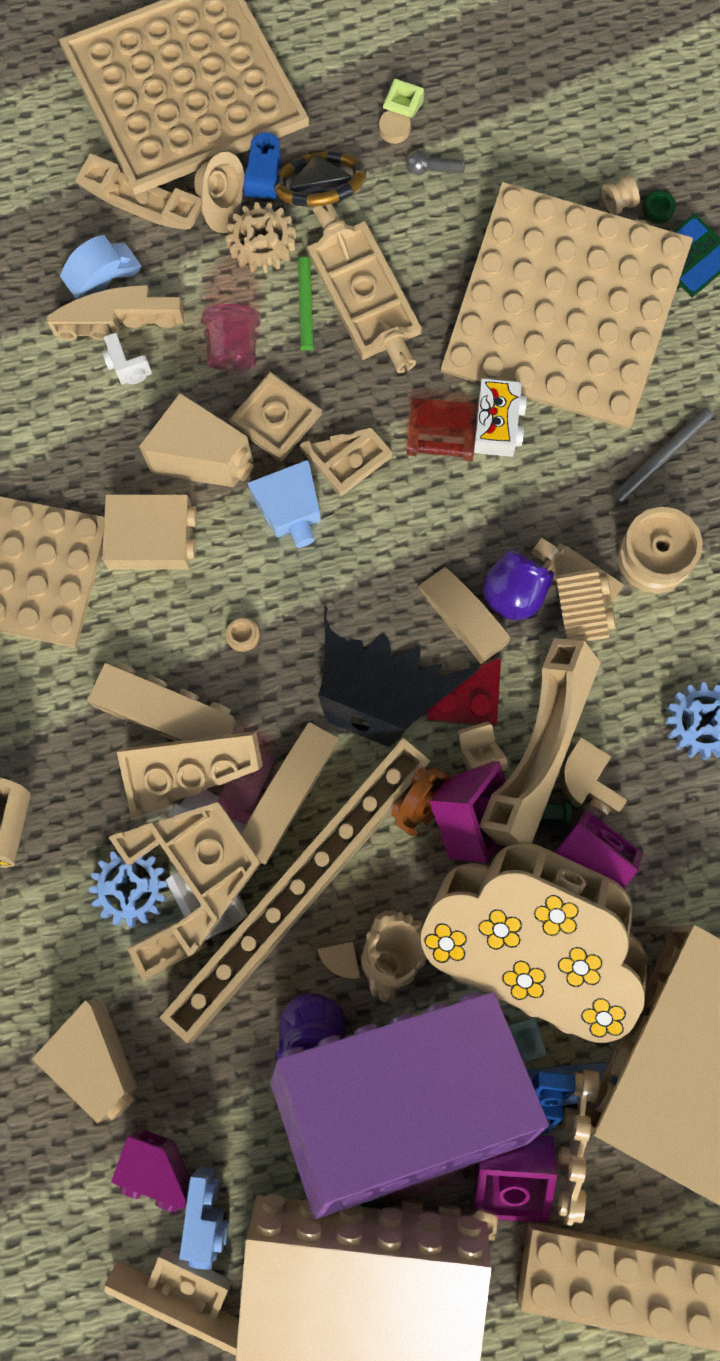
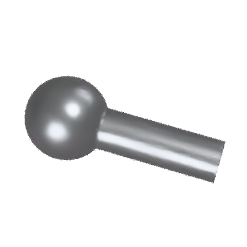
M415 150L407 156L405 166L414 175H422L427 171L464 173L465 160L429 158L424 151Z

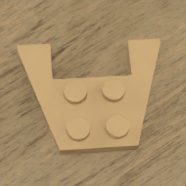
M219 802L109 837L127 865L133 864L160 844L200 902L201 907L170 928L188 956L196 953L261 864L253 849Z

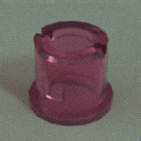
M220 304L204 309L201 314V320L203 325L206 326L204 337L207 342V365L222 371H226L227 364H233V370L253 368L256 365V340L259 332H256V328L261 324L260 312L254 308L238 304Z

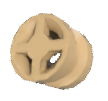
M630 175L622 176L615 184L611 182L604 184L601 188L602 200L610 214L618 215L625 207L631 209L639 205V190Z

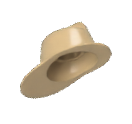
M231 152L215 154L208 162L201 165L194 179L196 194L201 198L204 219L209 227L217 233H228L227 224H234L232 215L234 213L239 215L241 212L244 170L238 157Z

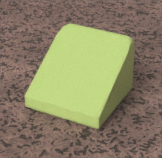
M394 78L383 108L413 118L423 103L424 88Z

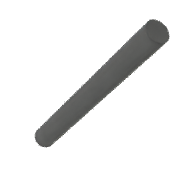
M704 407L615 491L611 497L619 505L626 501L713 418L711 410Z

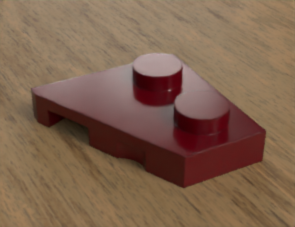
M495 659L480 665L481 667L473 676L428 710L427 721L466 725L490 722L493 727H496L501 660Z

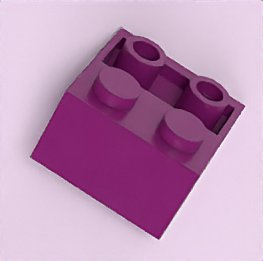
M140 1128L127 1136L111 1183L120 1186L119 1192L123 1195L140 1199L141 1195L156 1199L155 1205L166 1211L177 1212L178 1208L184 1210L187 1206L191 1177L174 1140Z

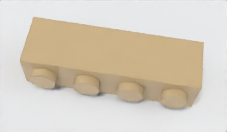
M117 662L115 667L107 663L104 664L87 699L94 708L173 741L230 735L236 723L234 717L229 715L231 712L229 708L216 702H212L210 706L198 702L199 696L185 689H180L179 693L166 688L168 684L156 677L149 675L147 680L135 675V669Z

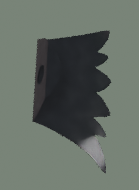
M324 606L325 658L322 682L318 693L323 713L330 724L389 747L396 743L406 729L473 676L481 667L474 666L439 677L437 676L442 668L441 663L418 671L421 654L419 647L406 650L392 659L388 638L382 633L364 650L362 640L349 639L347 641L346 638L339 636L331 630L326 618L328 608ZM353 716L362 717L370 726L352 723L351 718Z

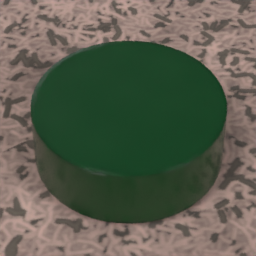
M653 191L645 198L642 207L643 214L652 223H666L674 215L676 201L666 191Z

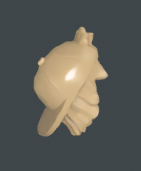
M383 911L376 916L370 932L366 935L367 940L361 955L362 969L370 981L371 994L373 996L378 994L380 1000L384 1003L395 998V990L408 985L414 980L418 970L425 966L427 959L421 945L422 922L413 920L411 914L404 915L401 911Z

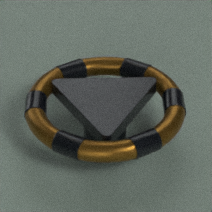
M318 152L300 156L288 162V164L280 169L274 184V192L280 199L294 206L316 207L333 204L352 196L361 188L366 178L365 166L356 157L343 152ZM335 165L346 166L352 169L353 178L351 179L350 174ZM300 172L298 176L289 185V189H287V179L290 176Z

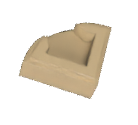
M353 942L317 949L322 962L331 972L344 978H360Z

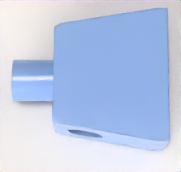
M308 460L248 482L252 499L277 538L291 533L297 548L308 546L315 541L310 525L320 522L321 519Z

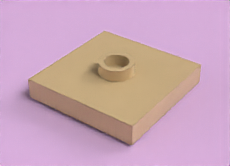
M269 372L231 416L229 424L246 435L248 439L272 457L282 462L322 415V409L275 374Z

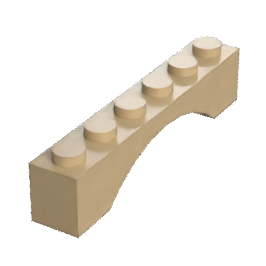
M553 639L542 667L540 705L529 745L513 774L499 789L492 793L479 825L498 845L507 847L517 843L532 844L601 663L585 641Z

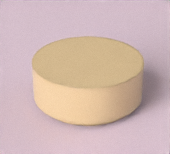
M390 110L386 111L379 120V133L381 137L389 143L403 142L410 134V118Z

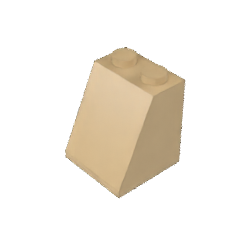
M181 393L139 446L149 470L155 475L235 487L239 480L245 481L249 477L254 466L247 436Z
M100 999L85 1000L32 1060L97 1123L107 1118L113 1121L117 1116L120 1117L135 1101L131 1094L137 1089V1085L106 1005Z

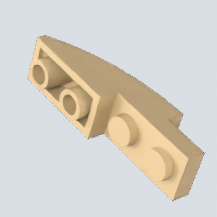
M148 285L127 286L93 293L74 300L49 314L47 322L54 336H58L61 339L73 340L77 336H91L97 340H104V336L113 333L119 336V324H124L130 328H138L143 324H156L163 328H170L175 324H184V310L180 297H151Z

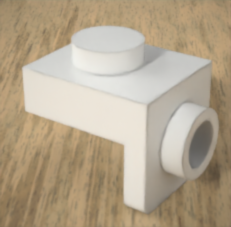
M113 333L104 336L108 349L102 351L108 369L115 368L121 384H137L142 382L146 376L152 374L145 355L127 361L117 334Z

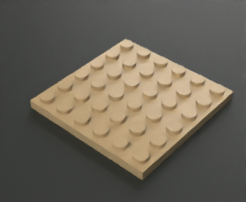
M161 0L59 39L61 49L134 195L197 171L201 165L208 162L219 152H231L237 155L250 150L253 138L260 133L268 132L280 138L309 126V117L245 0Z
M502 182L441 366V372L481 384L482 379L522 382L521 395H527L528 399L630 430L693 238Z

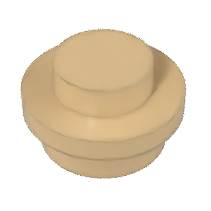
M237 618L227 626L225 637L232 649L238 652H247L258 644L260 631L257 624L251 619Z

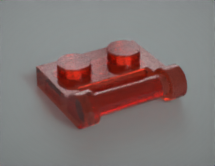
M412 398L407 456L417 457V453L463 457V461H473L478 404ZM419 434L460 437L465 438L464 444L418 440Z

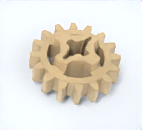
M255 202L254 210L251 211L246 206H243V215L240 216L234 213L232 215L234 224H227L228 236H226V242L231 258H237L241 268L248 263L250 271L253 273L257 266H261L264 273L268 272L269 265H273L278 270L280 268L279 260L282 259L288 262L290 260L289 251H295L296 231L292 225V218L290 216L284 218V210L282 208L274 212L272 210V203H268L265 209H261L259 203ZM278 230L282 233L281 241L278 239ZM241 235H244V245L240 242Z

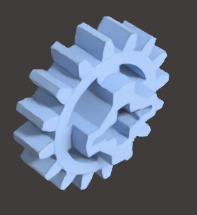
M702 682L698 686L697 691L692 685H689L684 689L685 695L678 692L673 697L677 704H670L666 708V711L673 715L664 721V725L673 726V731L667 735L668 739L677 737L679 742L676 745V749L680 750L686 746L689 748L688 757L690 758L695 756L697 752H700L702 760H707L711 756V751L718 758L720 757V685H716L711 691H708L706 682ZM698 700H708L713 703L702 704ZM712 711L713 714L709 717L710 720L707 722V725L696 730L702 717ZM682 715H683V716L686 718V720H687V730H686V731H685V729H684V727H683V724H682ZM708 738L711 742L714 741V743H701L696 741V739Z
M113 851L110 853L112 860L110 863L102 860L98 862L103 871L101 874H91V877L97 880L98 884L89 888V892L98 894L99 898L94 900L92 905L93 907H104L100 915L102 918L107 919L113 914L114 925L120 926L123 919L126 918L127 926L134 927L136 918H139L142 923L146 924L149 922L148 912L157 915L160 913L156 904L158 901L167 902L168 898L161 894V889L168 888L169 886L167 882L160 880V877L166 873L165 868H154L158 861L156 857L152 856L145 861V854L133 864L127 865L123 858ZM136 864L144 867L151 879L140 877ZM119 868L117 876L112 881H108L111 874ZM128 879L137 884V888L131 890L130 896L122 891V886L128 884ZM151 893L146 904L139 908V901L145 894ZM108 896H115L120 900L122 911L112 905Z

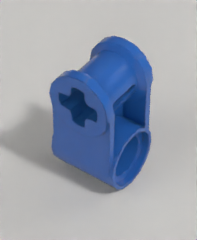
M260 133L251 142L248 167L246 168L244 178L245 197L278 200V196L274 192V184L282 167V157L279 153V140L272 133Z

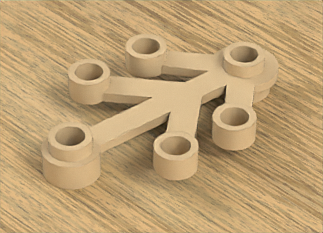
M582 1069L581 1073L574 1072L573 1075L575 1076L576 1091L572 1095L579 1096L577 1109L564 1108L562 1130L570 1132V1147H559L557 1168L565 1170L566 1191H560L558 1215L564 1216L565 1225L570 1226L574 1222L582 1223L584 1220L586 1193L585 1190L580 1189L586 1174V1158L582 1157L591 1130V1119L585 1116L586 1102L596 1103L599 1092V1072Z

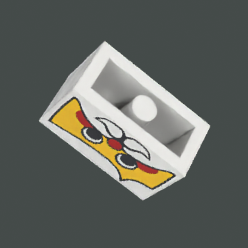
M493 379L481 380L473 453L513 457L516 446L522 447L524 426H518L519 415H525L527 395H521L522 382Z

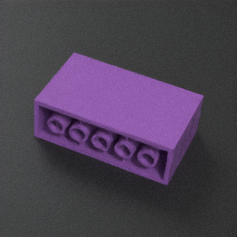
M479 991L462 997L459 1000L460 1003L447 1006L446 1002L437 1003L428 1007L424 1014L412 1017L411 1013H405L393 1018L389 1025L377 1028L376 1024L366 1025L356 1030L354 1036L341 1039L339 1035H335L318 1043L319 1047L304 1051L303 1047H296L281 1054L282 1058L278 1059L270 1083L314 1220L526 1146L549 1126L495 992L481 995Z

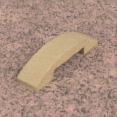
M91 153L75 179L80 186L107 203L156 224L171 228L191 229L202 209L201 198L177 188L171 193L155 187L134 195L124 173L120 172L118 164Z

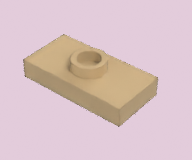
M181 920L127 948L142 981L191 957L187 955L170 930ZM207 941L202 943L196 953L209 947Z

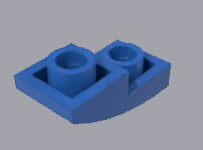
M539 1071L532 1079V1085L549 1123V1126L540 1134L549 1133L563 1119L562 1104L576 1091L575 1076Z

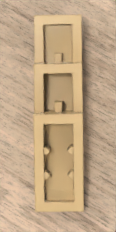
M310 722L287 755L241 833L264 865L267 864L296 818L302 803L316 783L322 768L339 741V738Z

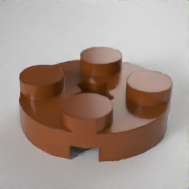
M424 767L418 769L411 780L412 788L405 798L397 801L392 809L391 815L397 819V827L410 836H414L420 832L415 827L421 822L428 825L435 817L431 810L430 799L446 779L451 778V776L438 767H433L430 770Z

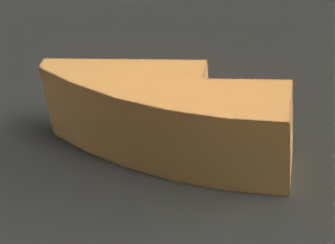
M446 567L418 586L459 640L461 639L480 664L509 644L511 638L480 600Z

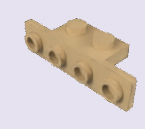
M163 1248L151 1276L122 1262L116 1263L104 1284L103 1291L207 1341L224 1351L236 1355L239 1318L220 1310L232 1283L231 1279L210 1269L189 1267V1261L179 1260V1254Z

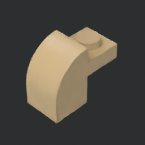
M583 738L577 741L561 768L560 784L566 799L570 800L571 804L576 808L587 798L591 801L589 806L603 816H608L610 813L615 816L622 810L627 800L597 781L611 756Z

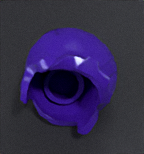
M511 548L494 564L484 579L483 594L485 601L494 613L505 619L513 621L527 619L541 608L553 582L554 571L551 569L548 571L519 553L517 549Z
M317 993L302 994L291 1000L282 1011L279 1021V1051L276 1054L278 1058H282L281 1054L292 1048L303 1047L304 1051L319 1047L318 1043L331 1036L339 1035L341 1039H344L346 1021L342 1009L332 999Z

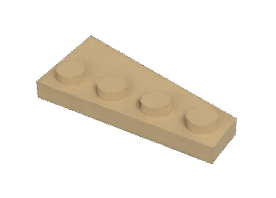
M256 731L127 747L117 751L131 820L151 810L168 806L172 802L187 796L191 797L201 793L203 790L215 785L219 786L255 772L263 766Z

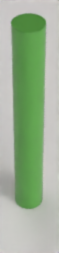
M304 256L298 258L300 349L302 351L314 349L311 260L309 257Z

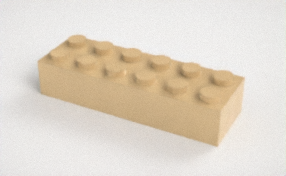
M528 1222L516 1300L521 1312L720 1351V1259Z

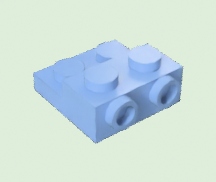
M201 1166L190 1178L179 1260L189 1261L188 1266L195 1269H211L212 1262L217 1259V1252L222 1253L223 1245L227 1243L230 1221L223 1220L224 1209L212 1208L213 1203H217L220 1179H214L215 1168Z

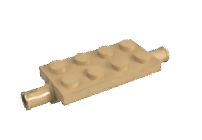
M333 204L325 205L326 208H323V206L313 207V212L324 231L323 237L318 242L307 246V254L362 360L387 350L397 373L405 372L404 365L407 370L412 369L416 361L404 341L420 335L422 327L366 222L364 221L355 226L347 225L344 221L340 220Z

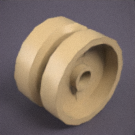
M668 507L647 509L634 519L619 545L617 559L621 573L631 585L644 592L658 594L673 590L684 582L701 557L703 541L700 530L690 516L678 509Z

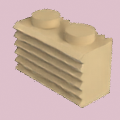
M600 567L556 575L566 639L586 642L610 638V629H616V620L613 608L607 609L605 595L611 594L608 574H601Z

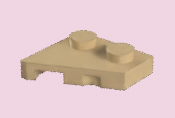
M372 428L358 430L351 435L339 434L330 436V440L312 444H310V441H306L300 444V450L340 497L392 458V451Z

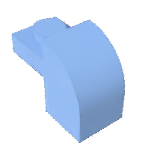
M101 235L84 242L70 255L60 277L77 300L93 293L105 291L112 278L129 277L138 274L142 266L125 242L110 244L105 235Z

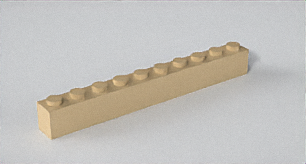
M403 738L160 1016V1019L186 1043L194 1042L390 815L397 801L408 794L412 788L411 780L416 771L421 767L428 770L431 761Z

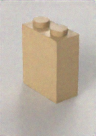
M106 495L103 562L108 569H189L190 559H195L196 541L195 539H190L191 527L197 526L196 506L191 505L188 495Z

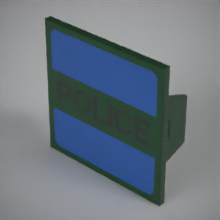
M695 213L672 231L693 238L677 289L682 288L692 298L720 275V237Z

